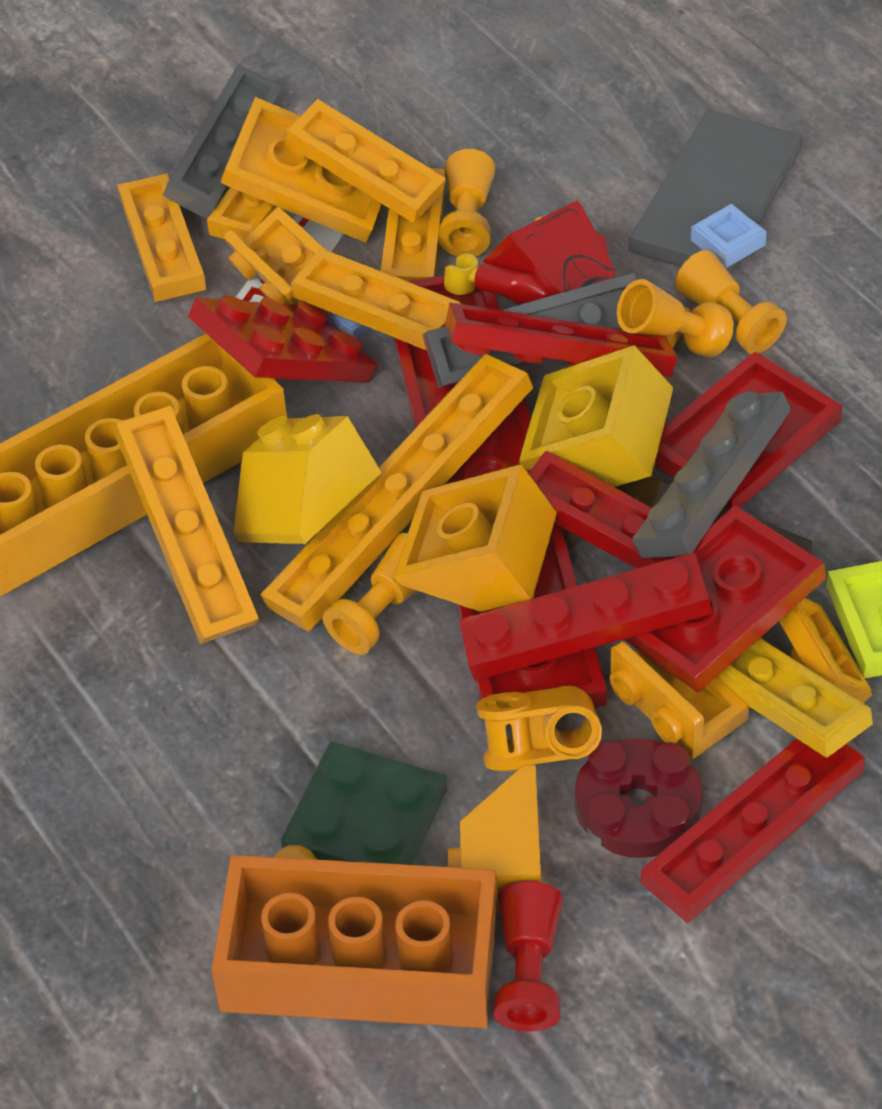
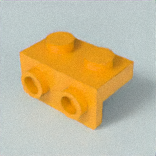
M279 206L243 241L230 229L222 236L234 251L228 259L249 281L258 275L265 282L259 288L268 299L287 305H298L301 300L293 297L291 281L320 248L325 249Z
M621 641L611 648L610 683L616 695L625 704H634L651 720L655 731L665 742L678 743L688 751L692 760L748 721L749 705L720 678H714L697 693L639 650L634 652L625 642Z

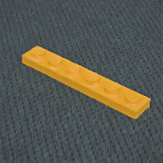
M485 354L379 467L382 473L329 521L260 594L267 608L305 631L310 632L321 620L324 611L344 595L395 537L412 521L422 491L445 485L533 389L528 373Z

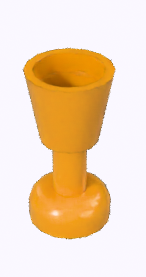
M462 149L451 154L445 162L449 197L452 205L456 207V211L443 218L439 226L438 239L442 249L450 255L459 257L461 254L470 253L476 257L488 249L491 241L490 225L487 219L480 215L477 210L484 205L495 175V163L483 151Z
M707 249L693 254L684 262L675 279L677 293L697 304L714 302L728 308L732 318L738 322L736 340L747 353L752 354L756 351L760 354L766 351L783 333L787 323L785 311L769 301L760 302L754 306L748 303L739 295L740 286L713 251Z
M638 279L627 285L617 305L618 324L623 331L629 334L670 336L678 331L683 333L685 344L689 350L705 358L716 357L721 354L729 345L733 335L734 322L728 308L714 302L699 304L691 312L685 311L680 300L645 279Z
M401 533L395 537L371 576L373 587L358 603L349 599H340L332 603L323 613L322 619L328 633L339 645L354 654L365 655L376 645L380 632L375 619L390 603L401 604L418 592L417 590L400 585L394 578L408 535L406 533Z

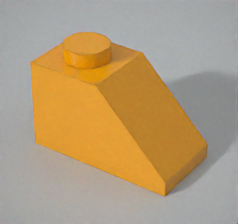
M535 765L520 767L460 821V847L448 848V867L496 870L497 911H500L498 894L504 887L522 881L541 882Z

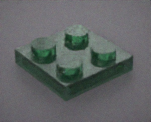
M330 741L281 838L282 848L288 845H301L309 849L317 860L413 865L446 794L447 777L444 774Z

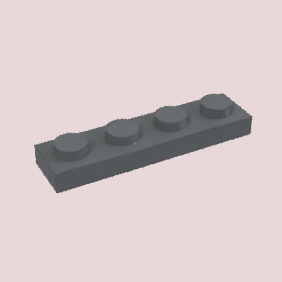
M238 63L168 181L162 196L207 219L218 205L228 187L220 183L254 98L257 97L275 104L283 87Z
M633 272L502 311L622 329L617 319L618 301L627 285L636 280V276ZM446 326L422 334L438 388L458 383L484 356L465 352L458 348L457 344H452ZM490 350L488 354L511 366L527 363L517 359L510 352Z
M749 391L735 396L727 403L725 411L712 429L701 439L697 450L686 465L675 475L671 486L658 504L649 511L647 519L632 538L641 558L684 556L694 551L790 413L791 408L783 392L757 394L756 392Z

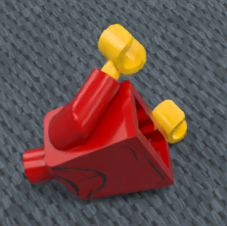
M576 200L544 217H536L534 222L510 233L483 260L484 263L479 267L478 260L474 255L470 253L461 254L456 258V266L448 265L445 267L444 287L447 291L456 295L469 294L477 288L478 290L502 295L515 304L521 305L615 278V268L609 258L607 238L601 232L594 230L584 208Z

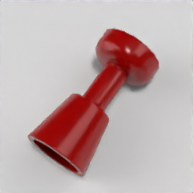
M522 881L504 887L498 894L506 950L516 959L515 981L503 985L497 991L494 997L493 1013L495 1020L508 1029L535 1032L555 1026L560 1020V996L552 986L541 982L542 959L547 957L553 948L563 905V895L558 889L549 884L538 881Z

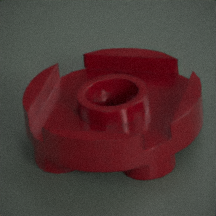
M641 738L624 739L616 742L609 740L601 741L597 748L589 754V759L580 768L575 784L576 816L585 832L587 833L588 827L592 834L601 839V846L614 854L632 858L658 856L700 820L703 793L702 783L698 772L690 763L688 751L678 743H662ZM632 789H643L650 792L653 796L646 797L645 805L635 806L632 805L631 797L623 794Z

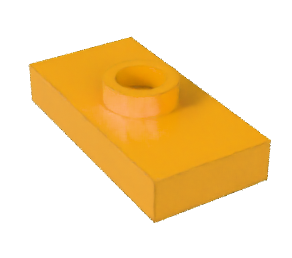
M804 598L779 620L794 646V649L791 650L794 660L862 703L872 696L870 686L820 604Z

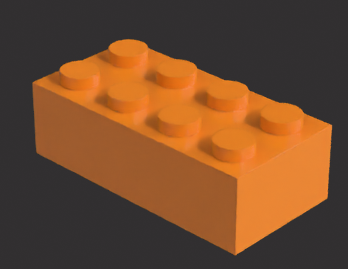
M231 855L211 969L220 1012L487 1028L497 923L496 870Z

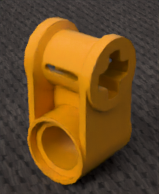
M561 686L559 688L525 693H499L481 699L476 705L477 715L484 719L488 749L483 754L484 765L491 770L513 771L525 765L580 759L593 752L601 740L602 727L593 702L585 691L575 686ZM579 713L585 716L584 722L576 730L568 732L555 728L557 721L563 715ZM507 724L510 725L511 737L508 739L505 729Z

